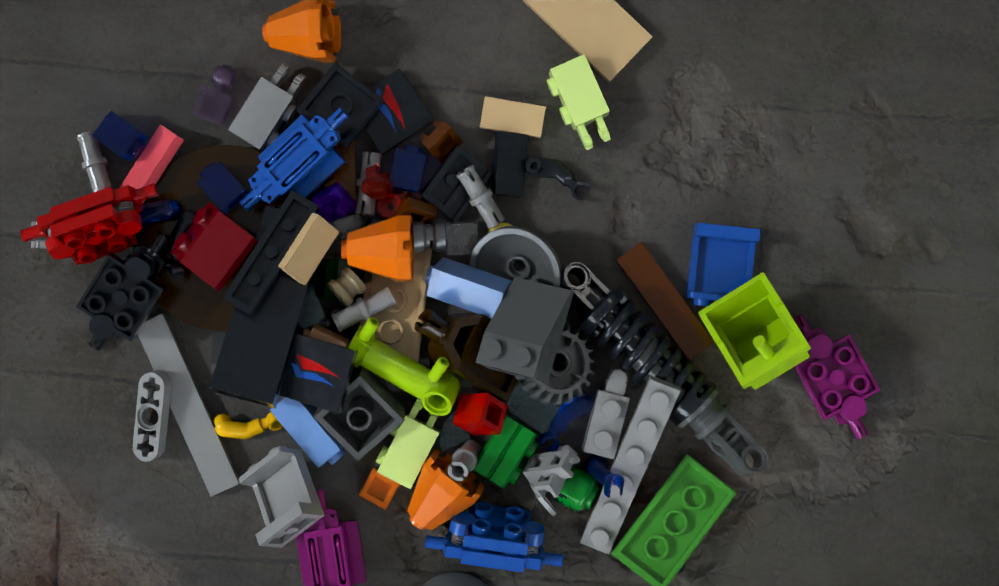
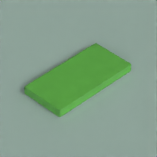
M686 454L611 554L651 586H668L737 492Z

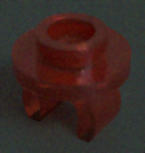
M378 164L366 168V179L361 183L362 192L372 199H383L390 195L393 191V183L390 181L389 173L379 174Z

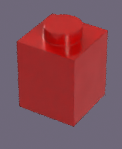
M489 393L461 394L453 424L472 435H500L508 405Z

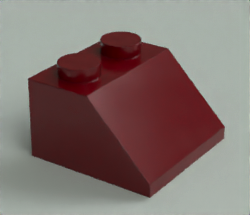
M209 202L195 214L193 224L187 232L182 233L176 239L171 253L193 273L220 292L258 240L238 221Z

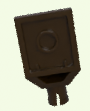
M430 309L424 310L418 319L425 322V324L416 322L415 330L430 338L428 344L430 368L432 369L440 357H444L450 363L445 372L456 373L498 400L508 402L518 381L515 376L475 363L484 332L491 319L484 314L454 313L441 318Z

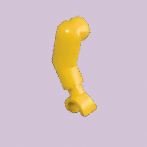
M272 412L265 418H256L247 423L231 421V417L227 414H220L214 419L216 433L226 438L247 440L265 432L266 428L272 431H278L283 428Z

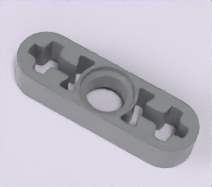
M160 370L144 374L140 378L138 385L133 452L139 460L145 462L160 457L166 447L172 383L168 374ZM155 380V383L160 385V389L155 391V387L151 386L150 382ZM153 397V400H159V401H150V402H149L148 399ZM149 407L155 409L158 413L156 424H151L146 418V411ZM149 441V445L154 446V450L149 452V448L144 443Z

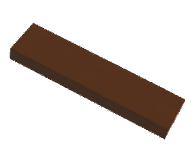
M642 242L615 260L687 359L694 358L714 343L713 339Z

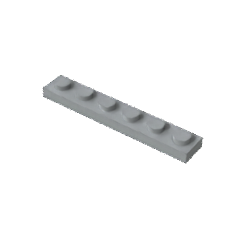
M650 375L581 535V544L606 554L610 553L679 396L680 386Z

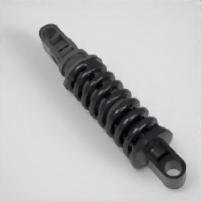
M573 262L561 271L560 288L574 291L571 304L584 316L577 327L593 338H596L601 333L598 330L601 328L604 332L598 338L597 345L602 348L612 340L616 343L609 351L608 356L613 360L623 352L628 356L621 363L620 369L626 372L633 367L636 371L632 376L634 383L638 384L643 379L648 382L650 375L680 386L681 391L669 416V419L677 429H681L686 425L691 427L695 431L694 436L698 440L703 438L711 450L720 456L740 476L757 474L767 468L769 464L767 451L748 433L738 420L729 414L730 408L726 404L721 405L720 401H717L716 396L720 391L719 386L709 381L704 384L705 374L702 371L692 372L694 367L693 361L691 359L680 360L682 351L679 347L668 349L670 338L667 335L656 337L659 330L656 323H648L643 326L647 318L644 311H637L631 314L635 303L632 299H628L621 285L610 291L586 265L580 262ZM568 274H574L578 278L579 286H574L569 282ZM747 453L753 458L754 464L752 468L746 463L745 457Z

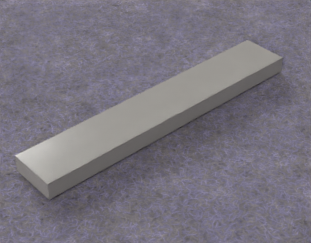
M160 314L145 321L137 333L153 370L163 371L171 379L170 408L210 496L212 497L240 484L238 474L221 437L215 431L214 421L166 315Z

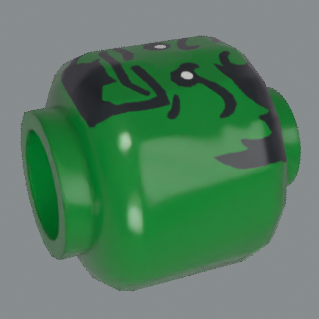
M572 466L571 471L574 475L572 478H566L560 494L555 500L559 504L578 513L582 512L585 508L590 510L600 491V487L596 486L597 479L594 475L576 466Z

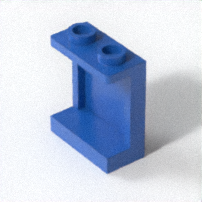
M696 223L693 225L686 293L687 299H694L693 305L707 307L713 301H717L752 279L755 246L760 239V229Z

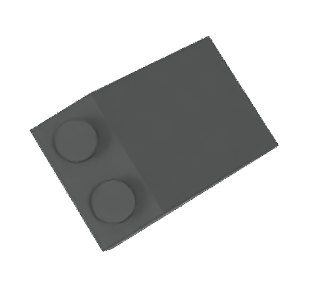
M514 277L484 332L475 363L492 370L547 384L574 291Z

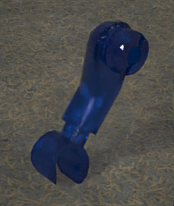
M164 199L143 205L142 211L138 212L142 221V229L140 231L143 232L151 222L178 217L182 213V205L178 204L179 201L173 199ZM139 231L138 233H136L137 241H138V234L140 233V231Z
M583 393L581 397L573 398L571 403L562 404L551 423L550 431L543 432L538 439L540 444L545 443L549 438L554 439V444L546 449L548 452L558 450L560 445L558 437L561 433L565 432L571 421L592 410L593 399L591 396Z
M595 454L591 456L587 463V471L600 484H604L605 496L610 497L612 485L619 487L620 495H622L624 478L621 475L612 474L607 469L608 463L605 457Z

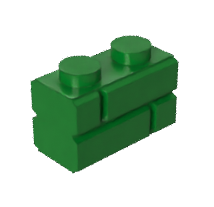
M506 414L501 434L491 435L477 457V464L473 470L502 488L507 483L513 485L522 471V468L518 467L524 456L530 458L539 442L534 440L537 433Z

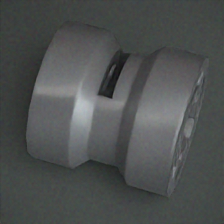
M437 220L432 224H425L423 221L413 222L415 253L425 252L427 249L432 248L436 252L446 251L445 220Z

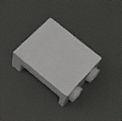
M286 446L275 447L269 451L265 458L251 465L248 471L238 478L240 485L253 487L266 525L265 528L255 534L259 546L282 548L325 516L300 449L288 448Z

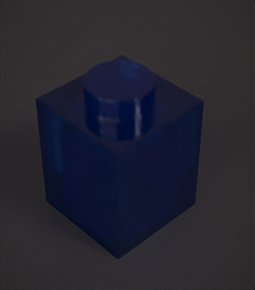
M113 111L108 113L92 134L94 138L129 162L132 158L136 159L141 155L146 147L145 141L148 139V136Z
M404 145V150L396 148L388 182L390 188L420 194L428 162L427 155L422 154V148Z
M220 161L216 165L211 163L205 167L200 173L202 178L196 182L218 208L225 213H229L250 193L233 172Z

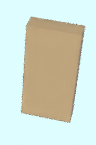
M485 96L480 128L528 135L529 137L541 139L546 106Z
M312 213L278 267L298 283L306 285L339 231L319 214Z

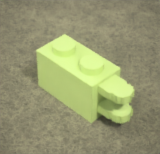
M585 54L551 68L549 72L550 78L546 81L552 96L558 95L563 107L559 108L565 125L571 124L573 130L577 129L586 150L593 148V141L585 128L586 125L595 122L598 134L604 142L611 140L603 120L604 117L608 116L610 110Z
M418 398L410 414H407L404 421L390 433V435L394 436L390 447L383 446L376 459V463L380 464L377 473L409 489L412 488L440 433V430L433 427L438 416L430 413L427 423L416 418L418 412L423 408L422 401Z

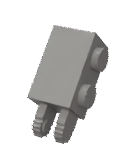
M286 63L279 67L270 82L263 77L260 78L228 129L262 152L281 135L279 130L285 122L289 123L295 116L298 109L295 106L298 102L295 98L306 81V76L300 73L294 78L287 92L282 90L280 86L290 71V66Z
M621 369L611 370L609 375H607L608 378L606 379L604 389H596L581 447L583 452L615 459L630 400L629 397L624 396L628 377H626V373L621 371Z

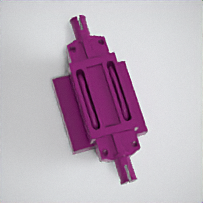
M803 313L793 317L812 348L807 351L810 358L793 368L821 419L827 420L833 416L838 425L849 424L857 440L867 436L869 433L860 420V417L864 416L867 411L864 399L880 391V388L851 335L846 334L833 341L826 335L823 328L811 329Z
M320 489L318 492L316 490L325 516L296 537L303 586H352L367 583L358 519L340 522L338 509L326 508L324 489Z

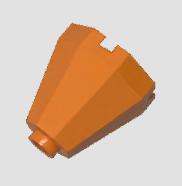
M303 0L270 15L262 28L264 41L274 50L322 63L336 62L337 57L333 53H339L341 50V21L339 15L333 16L331 9L337 8L335 0Z
M411 215L395 216L349 232L347 240L341 241L342 259H347L349 266L399 282H413L414 232Z
M437 449L432 452L422 467L407 510L411 523L421 530L425 528L433 530L453 516L469 508L477 501L485 488L481 482L478 486L475 485L473 481L477 476L473 471L469 472L463 481L451 479L448 475V467L452 463L453 455L447 453L443 458L439 457L438 455L441 451Z

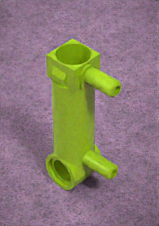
M370 317L364 327L359 326L347 347L358 351L354 364L356 368L361 366L422 401L425 410L433 415L444 416L451 412L461 385L453 374L445 372L450 364L448 359L440 357L432 369H429L376 339V334L374 333L380 325L378 319Z

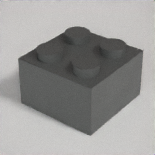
M360 366L352 373L342 413L337 414L316 407L314 418L359 461L404 421L406 407L370 371Z

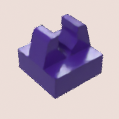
M339 182L313 193L312 202L320 208L318 214L329 224L331 221L343 218L356 209V202Z

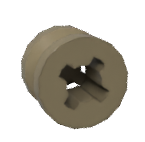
M344 267L341 270V275L336 280L331 279L327 283L331 292L347 307L353 303V298L357 294H363L367 290L363 281L348 267Z

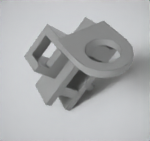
M569 445L552 447L546 453L532 454L523 470V474L529 481L537 499L552 516L556 515L557 511L545 496L546 493L551 492L554 498L558 497L566 478H572L574 475L571 471L573 464H577L581 460L577 456L578 453Z

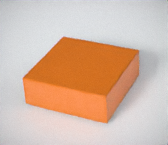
M373 467L359 496L386 510L400 484L377 473L378 468Z

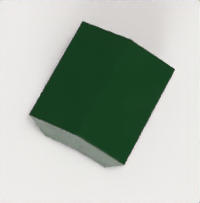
M321 260L317 270L315 298L338 299L328 288L327 283L331 279L336 280L341 275V270L344 267L353 268L348 265L347 260Z

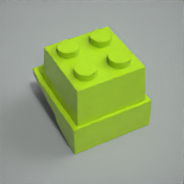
M764 272L698 312L743 389L752 386L756 390L810 358L807 351L812 349Z

